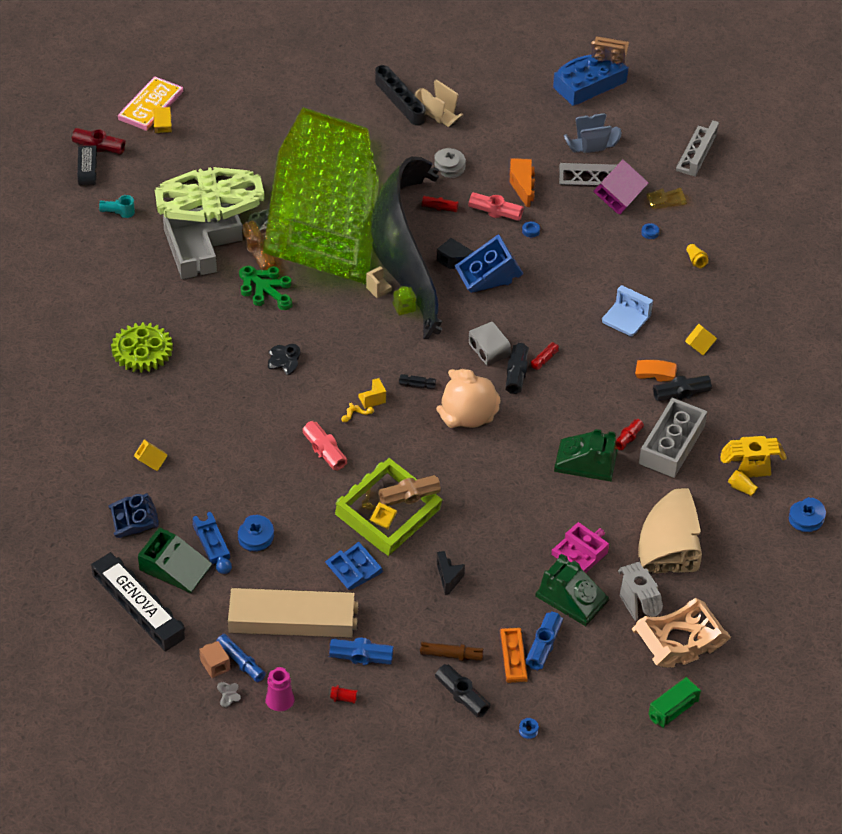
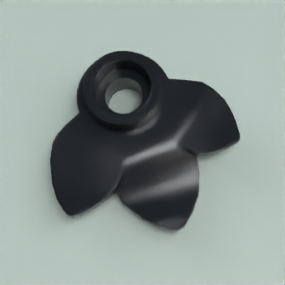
M277 345L268 351L271 355L268 361L269 369L283 367L285 374L290 375L298 367V359L301 355L298 345Z

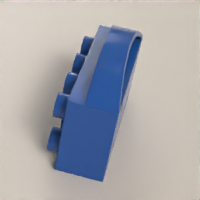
M592 55L578 57L567 62L554 73L553 88L572 106H575L626 83L628 67L624 63L616 64L609 60L599 61L592 58Z

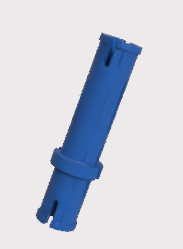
M226 634L219 636L217 641H219L224 651L239 664L240 669L243 672H247L255 682L263 680L265 671L255 663V660L251 656H247Z

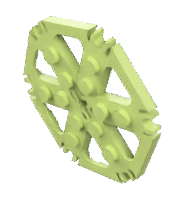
M213 167L214 170L208 168L207 171L199 169V172L194 170L162 182L160 188H156L157 210L160 215L164 214V217L169 219L205 222V219H207L208 222H211L213 218H217L220 221L221 217H223L224 220L255 208L257 205H260V201H264L265 196L261 177L258 174L254 175L253 172L248 170ZM225 175L228 177H232L227 180H220L218 183H216L217 176ZM195 179L198 181L199 186L197 184L185 185L182 183ZM254 185L256 188L252 191H246V189H244ZM169 197L174 198V200L170 202L163 201V198ZM221 203L235 204L227 208L221 207ZM201 205L203 207L201 211H188Z

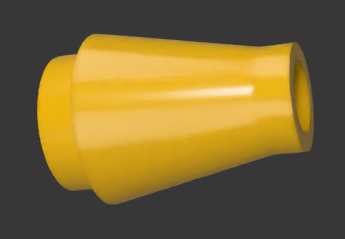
M690 244L686 251L689 254L692 265L697 268L705 267L708 263L707 253L699 249L695 244Z
M736 470L728 480L732 488L751 497L758 489L742 471Z

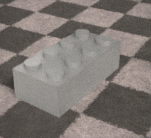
M672 398L642 446L639 464L675 478L705 427L707 411Z

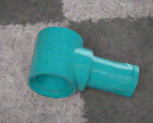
M123 195L116 201H100L99 211L115 212L123 218H130L135 214L134 198L130 195Z

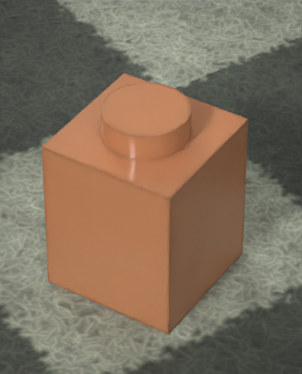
M219 641L207 644L200 649V661L211 678L230 670V658Z

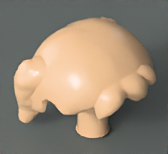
M449 370L448 374L451 380L446 385L442 397V405L436 408L446 425L450 428L458 426L475 428L492 422L494 415L499 411L501 401L493 383L487 378L475 376L471 370Z

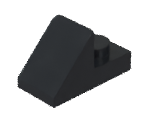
M445 551L437 552L436 564L444 593L447 595L464 577L465 565L452 566L451 559L446 557Z

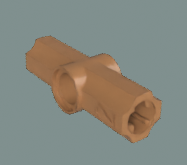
M435 475L418 480L407 478L398 485L379 489L380 502L386 506L402 502L413 504L419 501L421 497L440 493V482Z

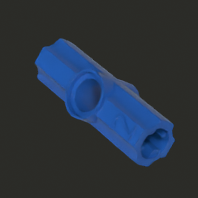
M553 611L546 613L541 627L536 631V638L526 659V664L531 669H543L563 623V618L559 613Z
M356 638L354 641L332 639L329 657L349 659L354 664L363 663V665H367L369 662L391 664L394 646L372 644L366 638Z

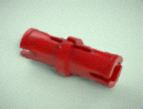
M423 196L422 207L457 213L458 201L444 200L443 197Z
M634 419L628 427L621 431V435L616 439V449L623 450L629 442L636 438L637 433L644 427L641 420Z

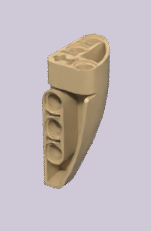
M689 488L670 491L653 507L643 524L639 540L638 557H640L642 567L644 569L647 568L649 572H695L700 567L702 552L697 535L700 534L701 530Z

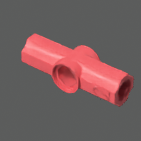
M474 192L470 196L468 205L469 207L488 212V215L493 218L503 216L520 221L524 210L523 206L504 201V198L500 195L488 197Z
M308 422L303 428V434L311 442L314 452L320 455L318 456L319 458L323 457L333 470L338 471L344 468L347 464V458L339 450L335 438L331 434L327 435L317 422Z

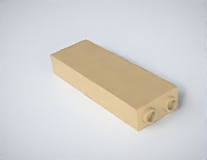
M231 588L228 631L229 633L352 637L353 630H357V618H354V614H358V601H354V593Z

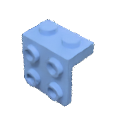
M621 285L617 289L616 303L604 315L602 323L624 334L634 336L651 316L653 300Z

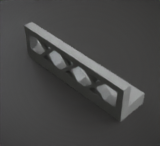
M712 120L709 128L697 127L676 167V171L692 176L697 175L717 135L719 122ZM699 132H703L706 134L704 137L701 138ZM700 142L699 147L695 148L693 144ZM695 153L694 157L690 159L688 154ZM690 164V169L682 167V165Z
M560 163L559 184L599 185L601 181L596 176L599 173H607L609 175L617 165ZM563 172H572L575 177L571 181L563 180ZM582 172H589L593 177L589 181H583L579 175Z

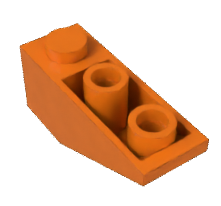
M511 158L510 183L526 207H530V202L534 201V191L531 189H534L535 179L531 178L535 176V167H532V159Z

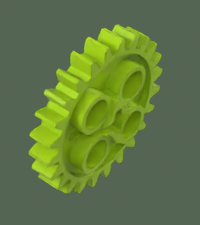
M144 322L141 323V326L134 323L133 328L127 325V330L121 329V334L116 333V338L112 339V356L115 357V362H119L120 367L125 365L126 370L132 368L133 372L136 369H140L141 373L144 369L150 372L151 367L157 370L158 364L164 366V361H169L168 356H172V338L169 337L168 332L165 333L164 328L159 330V325L152 327V324L149 323L148 326H145Z

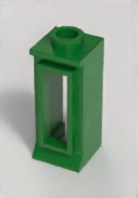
M685 677L650 704L648 715L651 721L664 728L665 723L669 724L693 706L694 702H699L701 690Z

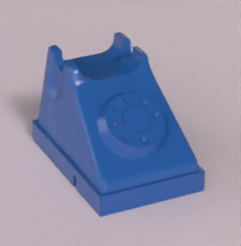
M499 234L455 265L470 293L500 285H509L514 277L519 278L523 275L514 256Z

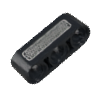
M96 145L78 146V185H96Z

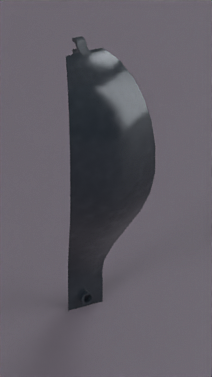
M411 156L405 159L393 171L379 192L372 211L370 240L374 252L382 265L407 291L420 308L423 315V339H429L432 333L440 334L442 331L440 327L442 320L437 318L438 298L429 271L404 214L400 189L422 184L425 178L437 182L439 169L432 167L433 163L427 159Z

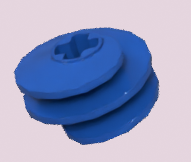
M805 498L803 501L793 504L790 508L789 522L795 529L802 532L816 531L824 523L825 507L815 498Z
M250 515L238 530L239 544L249 551L264 550L270 546L274 538L273 524L269 519L261 515Z

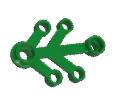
M244 266L239 270V277L243 280V285L241 286V294L243 296H250L252 294L251 281L256 284V293L253 296L254 305L262 306L264 304V290L277 300L279 309L288 310L292 307V299L288 295H281L272 288H289L291 286V278L289 276H283L280 280H274L279 277V269L273 266L268 270H256L252 266ZM260 277H270L272 279H261Z

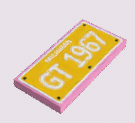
M154 76L118 114V120L147 131L154 124L153 108L170 107L183 93V87Z

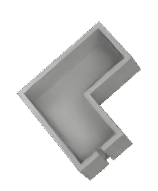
M221 203V207L224 208L234 205L229 203ZM203 207L191 209L188 211H201L203 210ZM238 214L224 220L221 217L220 221L217 218H213L211 222H208L207 219H205V222L169 219L163 215L164 231L181 279L195 277L197 273L205 275L217 272L216 255L213 246L243 240L242 224Z

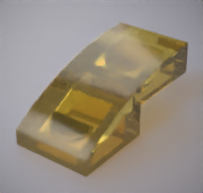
M681 187L666 193L664 189H660L646 194L651 208L654 209L687 204Z

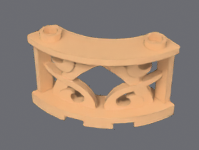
M697 598L689 601L686 606L671 614L661 617L645 616L638 620L632 628L634 633L642 637L655 656L652 660L660 667H674L676 663L682 662L685 665L699 659L698 655L706 651L709 654L731 638L709 610L706 603ZM703 611L707 618L699 624L701 615L699 614L697 618L693 617ZM709 621L714 626V630L709 627H706ZM677 629L692 632L688 645L683 646L676 641L667 640L670 631Z

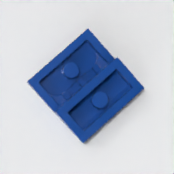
M360 542L344 553L340 550L325 561L327 566L348 590L354 589L383 572L380 565Z

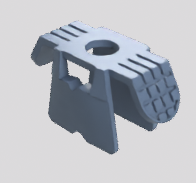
M595 114L591 117L582 116L575 119L578 139L571 140L567 134L564 135L567 144L573 152L583 151L588 153L602 151L607 147H614L620 140L621 129L619 127L612 128L611 126L603 127L606 114Z

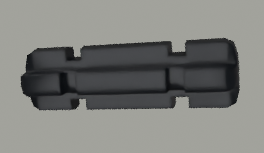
M401 374L399 384L435 389L436 379H426V377L412 375L408 377V375Z

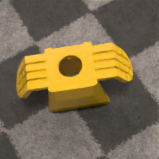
M755 436L731 440L722 449L720 458L725 464L731 461H742L738 469L739 472L742 471L747 477L771 476L770 455H779L784 461L786 460V454L777 438Z

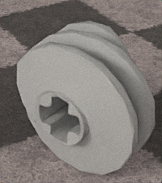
M446 148L439 150L435 154V167L441 171L444 177L455 178L464 172L466 159L460 151Z

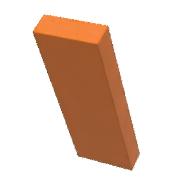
M521 628L500 629L506 683L527 682Z

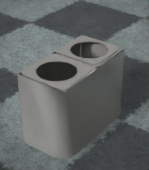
M493 322L469 331L470 346L481 359L479 350L482 349L484 351L486 361L483 359L482 361L487 366L510 356V343ZM475 341L476 349L472 346L471 342Z

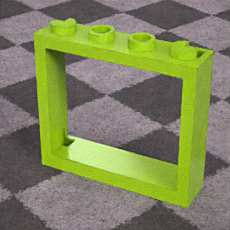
M390 458L385 462H380L371 474H366L362 482L358 485L355 484L346 496H341L336 502L335 511L336 516L387 556L391 555L440 510L443 500L436 494L421 497V500L426 505L389 538L349 506L386 474H389L399 483L407 478L417 480Z

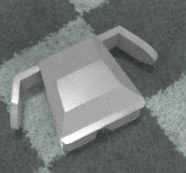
M640 562L621 567L618 572L624 575L620 597L634 620H638L637 596L641 600L642 609L646 615L655 617L660 614L663 607L661 594L658 591L657 583L654 582L647 568L644 569ZM642 578L641 585L635 584L634 580Z

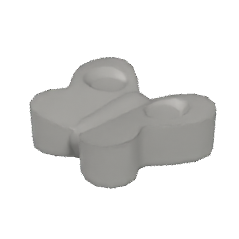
M221 682L217 685L218 690L223 694L220 701L221 706L227 707L233 701L240 700L241 697L236 692L238 690L237 683L229 685Z

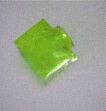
M403 286L399 290L394 291V301L392 304L398 316L416 312V296L411 287ZM408 303V307L402 308V305Z

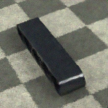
M377 66L375 68V84L413 125L419 126L424 124L425 106L388 66Z

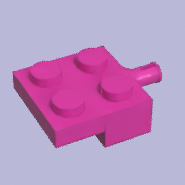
M578 522L565 533V539L552 549L551 555L558 559L560 554H564L570 562L575 561L579 563L582 570L587 573L608 554L609 543L601 538L605 535L603 529L601 531V528L593 533Z

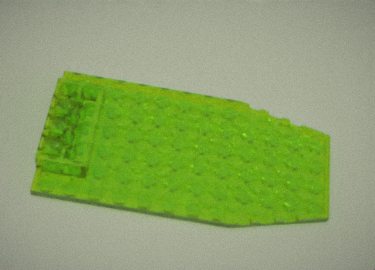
M302 107L277 153L263 253L366 284V273L370 272L373 244L371 217L377 200L379 178L376 175L377 168L373 162L374 154L370 148L371 141L368 128Z

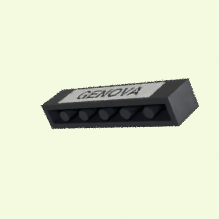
M110 552L91 564L92 576L165 652L185 639L184 624L180 620L177 621L168 607L165 608L159 598L148 591L145 583H140L131 569L128 570L119 557L116 558Z

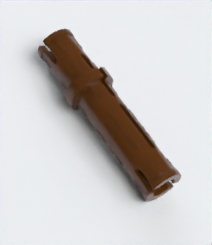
M421 642L420 655L459 658V661H464V659L483 660L484 648L465 647V644L455 646Z

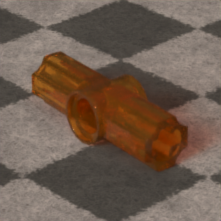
M255 221L246 222L242 225V232L248 242L247 250L253 253L261 270H268L273 266L276 267V262L270 252V243L264 240Z

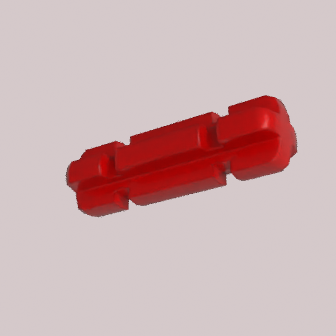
M550 343L531 361V367L539 370L553 357L552 354L555 355L559 351L558 344Z

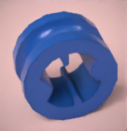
M532 718L523 719L519 725L520 735L526 739L534 738L538 733L539 726L537 721ZM526 726H531V731H526Z

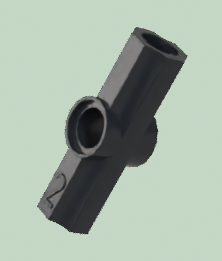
M524 343L513 345L511 359L508 361L505 390L509 394L520 393L524 378H526L529 347Z
M683 375L677 376L672 382L653 385L654 398L656 401L678 398L679 400L683 398L689 399L693 394L711 391V379L709 375L688 379Z
M449 664L439 667V670L435 673V678L453 694L454 700L463 704L476 717L481 718L490 709L491 704L472 687V681L467 677H462Z

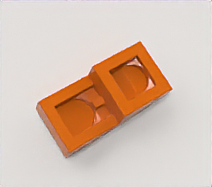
M638 360L635 375L639 379L655 377L660 382L671 381L676 377L677 364L660 360Z

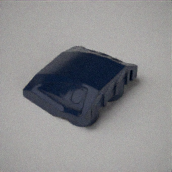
M147 493L125 497L109 505L113 516L114 536L116 538L140 533L153 527L157 528L159 525L155 505Z

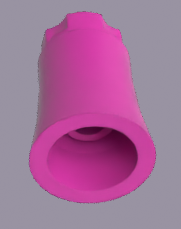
M277 667L269 673L266 704L274 711H285L294 703L291 678L285 668Z

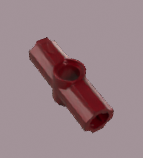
M75 128L72 135V142L86 146L96 145L97 152L107 150L123 154L125 151L126 140L107 136L106 132L101 129L91 132Z

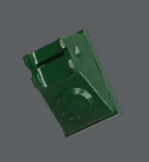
M595 429L589 433L561 439L554 472L611 482L618 449H616V433L609 431V433L604 434L601 430Z
M560 554L550 569L544 571L540 587L535 597L565 615L569 614L570 618L585 627L609 601V596L582 570L579 563L575 561L570 562L564 554Z

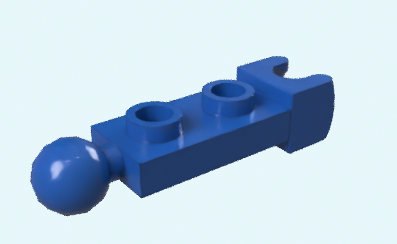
M212 512L207 513L208 519L206 521H200L197 516H194L193 527L209 561L212 564L217 563L216 569L219 573H229L232 569V564L228 560L230 559V553L216 525Z

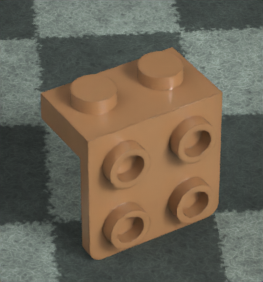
M596 37L595 41H592L591 44L592 58L599 61L609 60L616 64L625 63L629 42Z

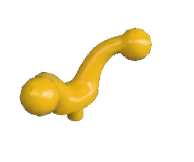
M349 403L350 407L347 409V416H342L341 420L347 423L354 411L368 415L373 414L374 409L373 407H368L367 411H364L359 405L354 406L353 403Z

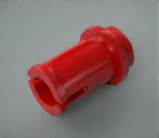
M339 685L336 687L332 686L330 699H334L335 702L336 700L355 704L357 690L339 688Z

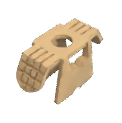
M435 80V98L424 88L418 89L415 96L425 106V115L427 114L438 123H443L449 127L463 116V113L457 116L454 114L458 93L440 81Z

